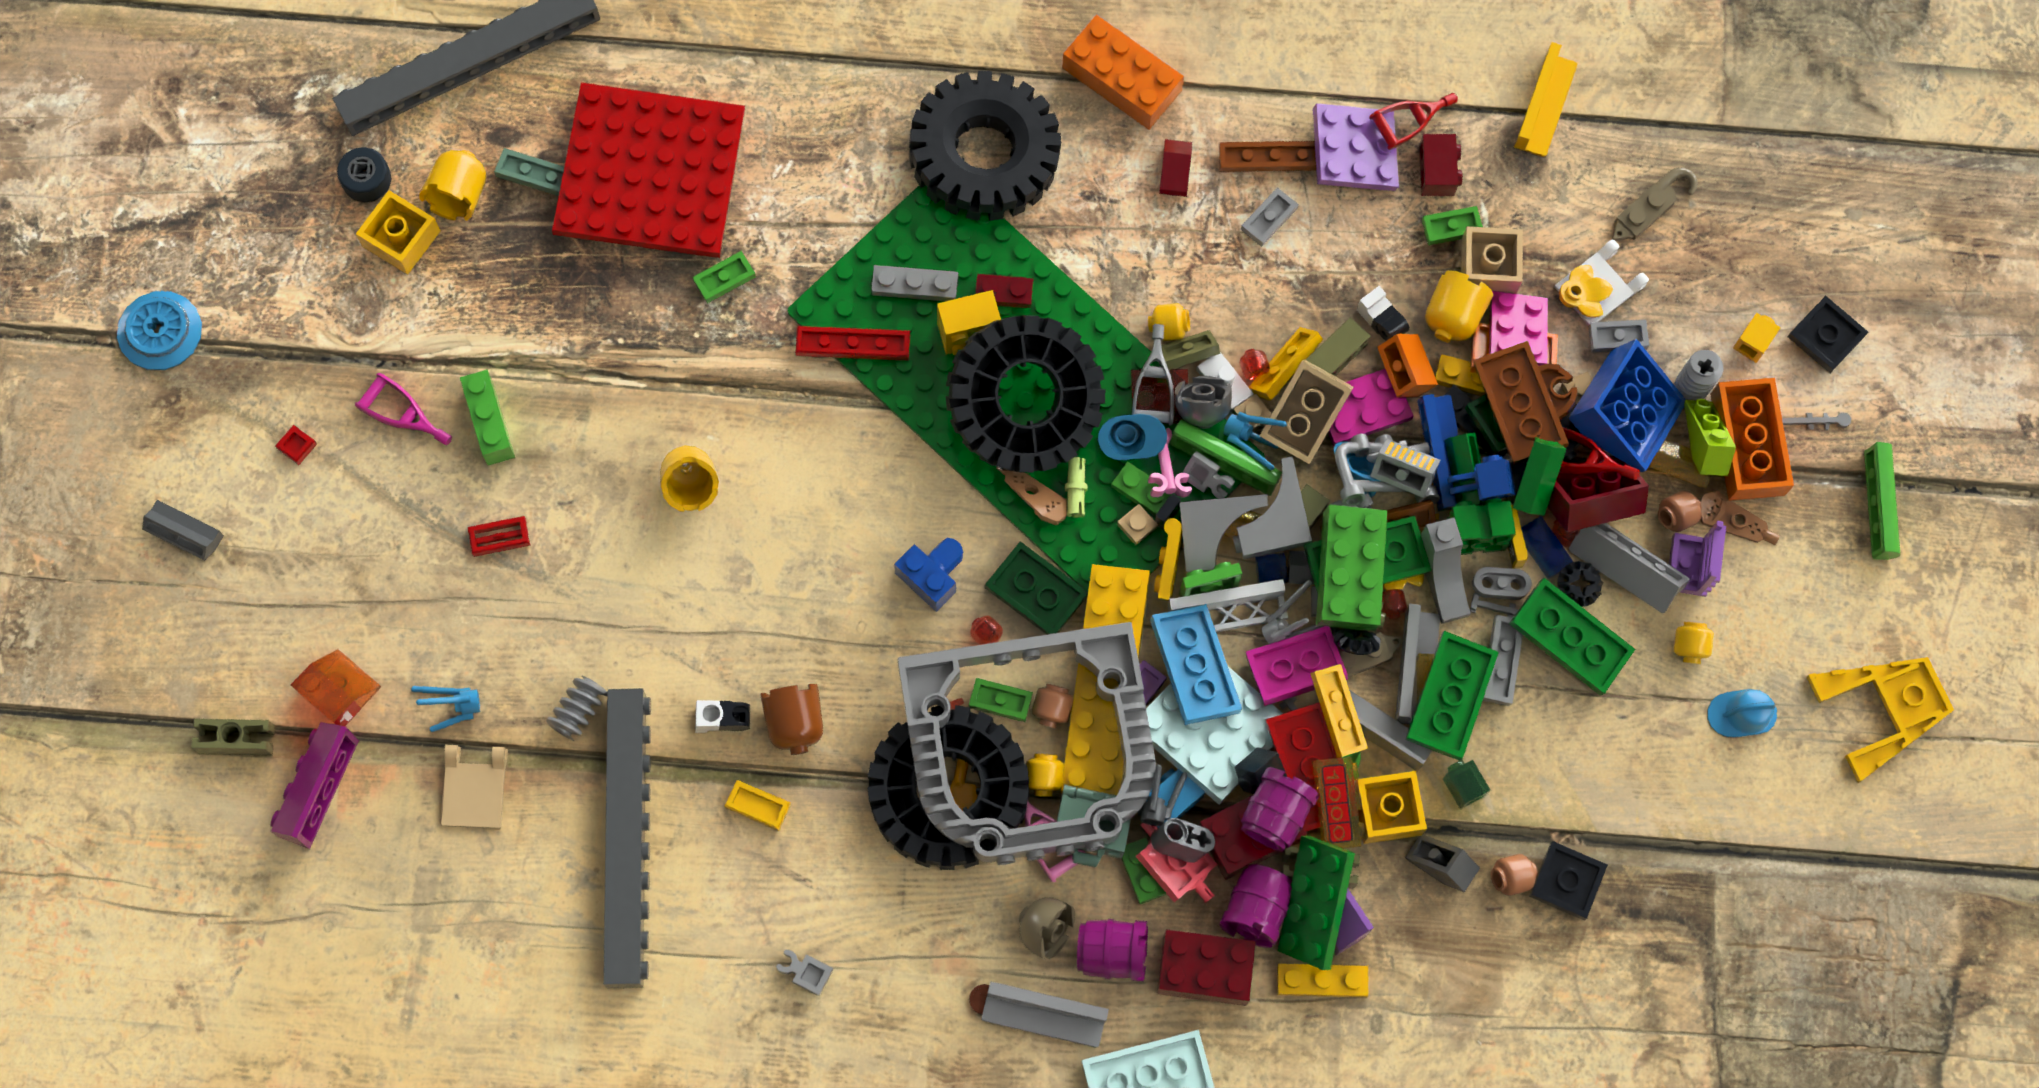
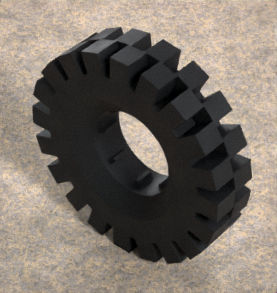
M978 71L977 80H971L969 72L955 75L953 85L946 79L936 85L935 95L930 92L927 93L921 101L920 110L916 109L912 120L909 160L911 169L915 168L914 177L920 188L927 186L926 195L935 204L944 200V210L957 215L960 209L967 210L966 219L980 221L981 213H988L989 221L1003 219L1004 212L1009 210L1012 217L1025 211L1027 202L1033 206L1042 198L1043 189L1048 191L1057 170L1061 149V133H1057L1059 123L1055 112L1048 114L1050 104L1042 95L1037 98L1033 97L1035 88L1024 81L1017 88L1013 86L1014 76L1001 73L999 81L992 80V71ZM976 127L995 129L1004 134V137L1010 141L1013 147L1010 152L1011 158L1005 164H1000L999 167L993 169L973 167L966 163L965 159L961 158L956 150L959 143L958 138L964 132H969L970 129Z
M1033 315L1014 316L996 320L983 326L984 329L971 335L965 341V347L962 350H958L952 361L955 365L952 372H948L946 386L949 387V396H945L947 411H951L953 418L950 422L955 433L960 434L963 438L962 443L968 450L980 456L979 459L990 465L1015 472L1046 471L1056 468L1057 464L1061 462L1066 463L1077 456L1076 451L1080 447L1085 448L1093 438V435H1091L1093 428L1099 427L1103 416L1102 413H1099L1100 405L1105 404L1106 390L1101 389L1100 381L1104 380L1101 366H1096L1093 360L1096 355L1089 344L1084 345L1080 341L1081 336L1072 328L1063 327L1061 322ZM1026 363H1032L1041 367L1042 373L1049 375L1053 382L1054 389H1052V392H1055L1051 410H1046L1047 415L1035 424H1033V421H1027L1025 426L1013 422L1011 415H1005L999 403L1001 396H998V389L1002 378L1007 377L1005 373L1017 364H1020V367H1026Z
M955 705V710H950L948 723L944 727L939 728L944 758L952 757L954 761L958 758L972 766V773L977 772L981 781V788H976V794H978L976 801L968 809L964 807L963 812L972 820L994 818L1003 822L1008 829L1017 828L1023 822L1027 810V801L1029 800L1028 770L1018 743H1014L1011 733L1002 724L998 726L993 722V717L981 711L977 715L970 712V707ZM940 706L931 707V712L928 713L932 716H940L944 710ZM898 722L888 731L889 737L886 741H880L874 752L875 759L873 763H870L868 773L869 803L880 832L887 842L890 841L894 845V849L905 858L909 856L915 859V863L928 868H930V865L939 866L940 870H954L955 866L964 865V868L978 865L979 859L975 856L972 847L959 845L944 836L935 828L925 814L917 795V780L907 722L902 725ZM984 839L980 842V847L985 851H991L997 846L992 839Z

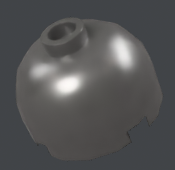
M1212 376L1193 377V383L1185 385L1184 380L1175 387L1177 411L1184 421L1198 428H1210L1224 420L1228 415L1232 403V386L1230 384L1226 386L1224 385V379Z

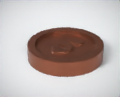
M987 984L976 986L969 998L971 1008L980 1015L983 1014L989 988Z

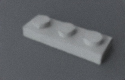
M874 265L871 292L874 296L950 301L956 299L958 272Z
M1496 615L1493 619L1489 648L1499 653L1483 701L1510 706L1513 703L1523 635L1509 625L1513 618Z

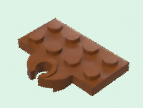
M1528 341L1473 360L1513 465L1528 461L1535 437L1558 442L1562 446L1568 447L1569 442L1560 419L1567 416L1574 408L1577 398V387L1571 388L1564 395L1557 394L1553 388L1558 383L1568 384L1572 382L1573 376L1558 364L1548 363L1538 366Z

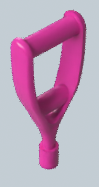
M382 373L376 374L377 378L359 402H355V406L360 411L386 425L427 432L446 446L452 440L451 435L441 429H436L427 420L417 402L407 391ZM386 384L401 393L411 403L399 421L384 417L368 409ZM419 415L420 420L412 423L416 416Z

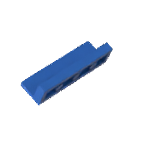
M1434 394L1424 395L1417 400L1424 440L1425 443H1428L1430 453L1427 455L1441 460L1432 482L1436 486L1440 500L1436 503L1438 512L1451 510L1457 503L1455 495H1450L1449 489L1453 488V483L1449 484L1447 481V477L1451 476L1444 440L1459 435L1452 397L1450 395L1434 397Z

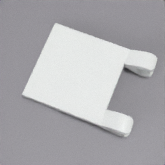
M1610 240L1597 253L1581 264L1592 266L1594 278L1599 277L1606 280L1613 288L1610 296L1604 301L1599 302L1603 309L1602 316L1587 317L1576 307L1573 308L1588 326L1590 322H1599L1627 299L1642 290L1649 280L1644 273H1640L1626 284L1611 268L1606 260L1617 253L1619 245L1614 240ZM1567 275L1554 286V288L1558 292L1560 290V287L1566 281H1569V275Z

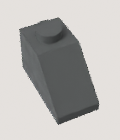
M1426 835L1417 838L1405 857L1409 862L1442 884L1462 892L1466 891L1480 869L1463 849Z

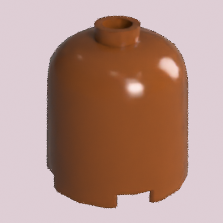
M809 684L808 689L799 691L798 685L769 690L770 694L761 693V701L771 743L778 749L790 750L791 755L808 753V747L819 742L823 735L818 684Z

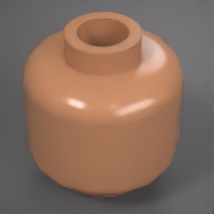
M1688 491L1677 492L1661 501L1658 519L1663 527L1673 532H1681L1700 521L1702 514L1701 502Z
M1047 683L1046 688L1042 687L1037 690L1032 713L1040 718L1039 724L1056 728L1057 723L1064 724L1068 722L1073 705V697L1068 694L1069 689Z
M1515 854L1498 859L1491 870V880L1494 887L1507 896L1530 891L1534 887L1538 875L1534 862L1530 861L1523 854Z

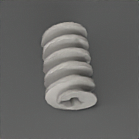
M1699 350L1690 357L1675 380L1676 388L1686 400L1704 399L1710 393L1723 373L1721 358L1710 350Z
M582 676L583 679L575 678L573 680V684L577 689L568 688L566 690L571 699L565 697L560 699L559 702L563 708L555 707L553 710L557 718L548 717L546 720L551 728L574 741L571 737L572 733L582 734L577 725L589 724L584 715H595L590 706L592 704L601 706L602 703L597 697L598 694L608 695V692L603 687L585 676Z

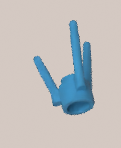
M1239 412L1237 416L1232 414L1227 420L1223 432L1224 435L1228 436L1227 441L1236 444L1269 470H1274V465L1241 440L1247 441L1249 438H1252L1277 449L1278 446L1252 432L1253 425L1249 424V422L1285 427L1287 423L1276 419L1250 416Z
M413 686L411 688L412 692L454 695V697L418 699L416 701L417 705L454 703L455 711L462 712L461 715L431 726L429 728L430 732H435L463 720L474 719L473 713L480 712L478 689Z

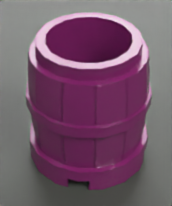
M1267 767L1261 777V784L1249 800L1241 820L1243 825L1241 830L1255 841L1273 850L1283 852L1285 848L1291 846L1299 831L1302 830L1310 808L1314 807L1319 796H1317L1318 792L1302 780L1296 777L1291 779L1283 776L1284 771Z
M1256 864L1249 865L1248 868L1242 871L1236 886L1232 890L1227 911H1224L1219 926L1232 937L1237 932L1244 937V940L1256 941L1255 946L1272 948V945H1276L1280 934L1279 929L1284 917L1287 915L1292 893V881L1286 875L1272 868Z
M1108 919L1087 920L1086 923H1081L1077 946V970L1083 972V975L1102 977L1111 980V978H1131L1132 981L1144 982L1146 966H1143V964H1145L1148 948L1147 921L1135 920L1134 923Z

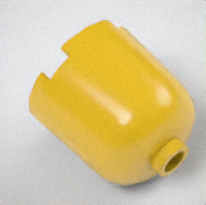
M446 151L435 161L419 193V198L422 202L426 200L431 205L429 210L440 217L455 221L458 216L464 217V220L467 221L472 217L485 185V168L476 159L475 155L469 151Z
M1447 270L1440 277L1425 314L1426 323L1435 333L1434 336L1437 339L1446 343L1450 341H1464L1474 334L1494 295L1486 284L1480 282L1479 286L1468 281V274L1458 271Z
M687 445L670 451L662 461L660 469V485L663 497L667 503L680 512L697 509L701 511L712 504L718 494L719 480L714 464L707 453L695 446Z

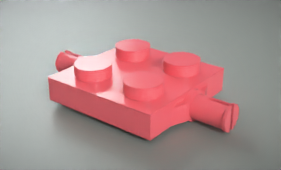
M1145 823L1140 824L1151 838L1157 826ZM1150 839L1147 847L1135 856L1173 902L1192 890H1195L1205 903L1215 896L1203 882L1207 874L1218 865L1208 853L1197 862L1189 863L1159 853L1152 846Z

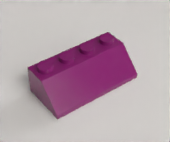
M320 722L318 729L315 728L311 732L308 739V745L310 746L307 753L298 760L295 779L293 783L287 785L283 794L284 803L271 819V832L277 837L308 849L311 848L359 742L347 727Z

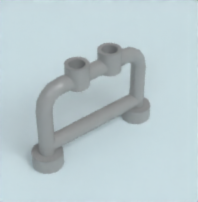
M1357 434L1351 438V442L1342 443L1337 447L1335 461L1344 486L1340 491V495L1345 506H1355L1362 503L1366 498L1364 492H1407L1382 481L1354 480L1346 458V454L1355 453L1356 457H1365L1368 454L1379 452L1387 439L1393 441L1391 435L1384 434L1377 437L1375 442H1369L1366 434ZM1434 485L1430 486L1424 498L1415 495L1417 503L1431 500L1433 504H1436L1440 500L1437 488Z

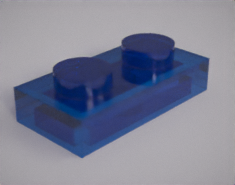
M1542 516L1521 527L1526 549L1548 580L1560 573L1566 565L1574 562Z

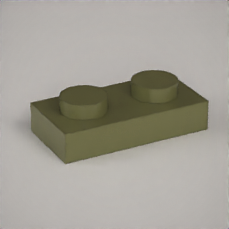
M1210 330L1161 345L1169 370L1181 368L1184 365L1199 360H1206L1220 354L1219 344Z

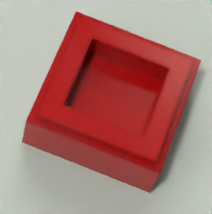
M293 425L275 447L297 465H300L317 443Z

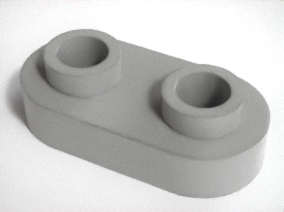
M1484 567L1476 572L1472 580V586L1474 591L1484 598L1519 600L1528 594L1532 582L1530 576L1520 569ZM1488 580L1491 583V587H1484L1482 581ZM1516 582L1519 584L1520 589L1514 590L1510 584Z

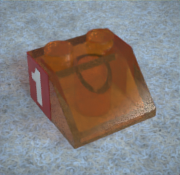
M339 649L311 663L291 684L298 694L330 722L344 727L381 688L375 680Z

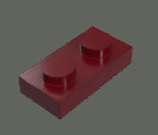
M977 274L976 294L993 290L997 306L1031 308L1033 278Z

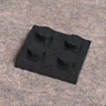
M1825 296L1787 337L1831 373L1869 332Z
M1552 841L1529 897L1585 921L1608 865Z

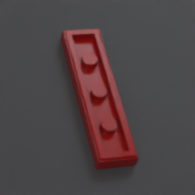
M797 326L796 356L909 361L910 331Z

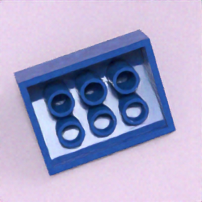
M1635 339L1611 350L1569 416V419L1582 435L1591 439L1598 447L1628 465L1639 469L1640 472H1645L1685 407L1684 402L1686 399L1641 343Z

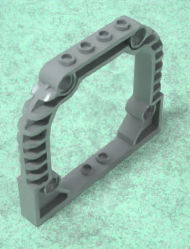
M1132 622L898 657V670L918 793L923 810L939 832L959 845L972 847L975 856L980 861L997 862V865H1008L1014 863L1016 858L1027 857V860L1033 861L1045 858L1047 853L1057 852V856H1065L1075 853L1074 849L1086 847L1087 851L1103 849L1104 844L1112 843L1119 837L1122 824L1130 820L1148 799L1153 787L1156 762ZM1074 650L1076 662L1085 666L1097 677L1096 691L1098 696L1107 702L1113 703L1124 760V782L1118 795L1115 798L1095 802L1088 808L1084 818L1014 829H1008L1003 822L994 818L970 819L957 806L950 791L939 729L944 727L950 719V702L947 695L960 679V667L993 662L994 665H1006L1011 663L1012 659L1023 658L1024 661H1033L1039 659L1040 655ZM1111 678L1115 679L1119 686L1115 689H1109L1103 682ZM938 705L942 707L944 712L940 716H932L928 713V709L931 706ZM1103 820H1109L1114 824L1115 829L1111 832H1104L1100 829L1099 823ZM984 839H992L997 846L991 851H985L980 847V842Z

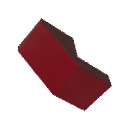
M1165 139L1159 194L1187 197L1192 142Z

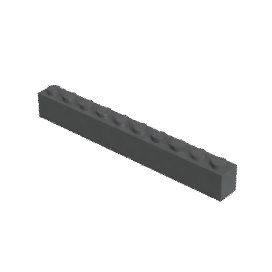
M539 0L528 7L518 8L507 17L495 19L489 25L479 30H471L462 38L453 42H445L438 49L430 53L420 54L414 60L404 65L394 66L385 74L368 78L363 84L355 88L345 89L333 97V100L351 136H354L601 20L598 8L594 0Z
M643 688L608 689L604 917V985L607 989L643 988V980L649 978V963L644 961V949H649V932L644 931V920L649 919V901H644V890H649L650 875L649 872H645V860H650V844L645 842V831H650V813H645V802L650 801L651 791L650 784H645V773L651 771L650 755H646V744L651 743V727L646 726V715H651V697H646Z

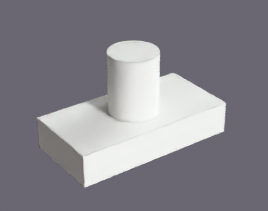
M1221 352L1197 366L1196 371L1200 376L1218 377L1224 379V385L1228 386L1230 384L1232 386L1230 413L1233 412L1235 407L1254 395Z

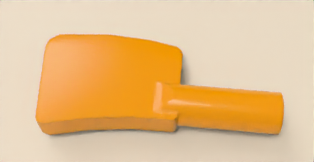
M958 759L950 791L955 803L963 811L964 807L968 809L976 801L977 786L965 783L968 763Z

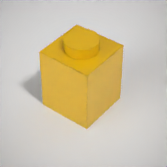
M1756 313L1733 346V349L1757 363L1781 327L1776 325L1770 317Z

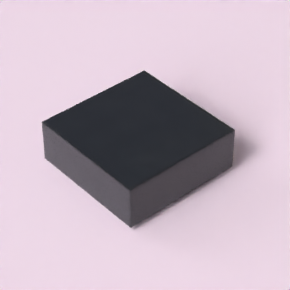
M1174 494L1169 496L1156 514L1155 522L1163 531L1165 530V522L1170 518H1174L1180 510L1181 499Z

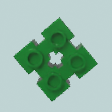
M1494 498L1484 501V506H1476L1471 501H1464L1453 506L1449 513L1450 517H1447V519L1455 518L1463 542L1461 555L1472 554L1478 551H1483V553L1506 551L1510 544L1509 541H1512L1516 535L1511 501L1502 502L1501 499Z

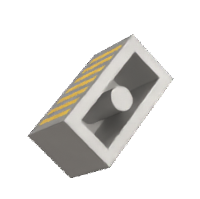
M1387 439L1378 453L1370 477L1424 498L1432 485L1441 460Z

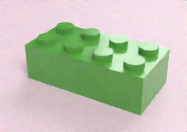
M1329 505L1323 511L1316 626L1374 631L1380 626L1387 510Z

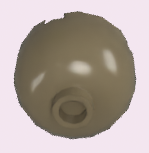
M1052 897L1041 898L1033 902L1029 907H1025L1019 916L1020 937L1025 947L1043 959L1045 957L1053 958L1060 952L1069 936L1064 935L1068 925L1074 926L1076 914L1074 907Z

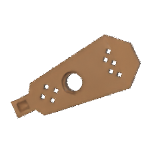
M996 467L998 471L1005 475V482L1035 510L1034 513L1041 520L1058 525L1066 519L1067 499L1025 472H1015ZM1026 491H1031L1034 493V495L1029 494Z
M1715 491L1702 496L1700 500L1702 505L1700 520L1703 525L1713 527L1717 521H1722L1723 526H1726L1727 533L1756 543L1765 540L1771 544H1777L1780 535L1768 530L1767 522L1733 501H1729L1722 493ZM1735 516L1743 517L1744 524L1738 525L1734 520Z

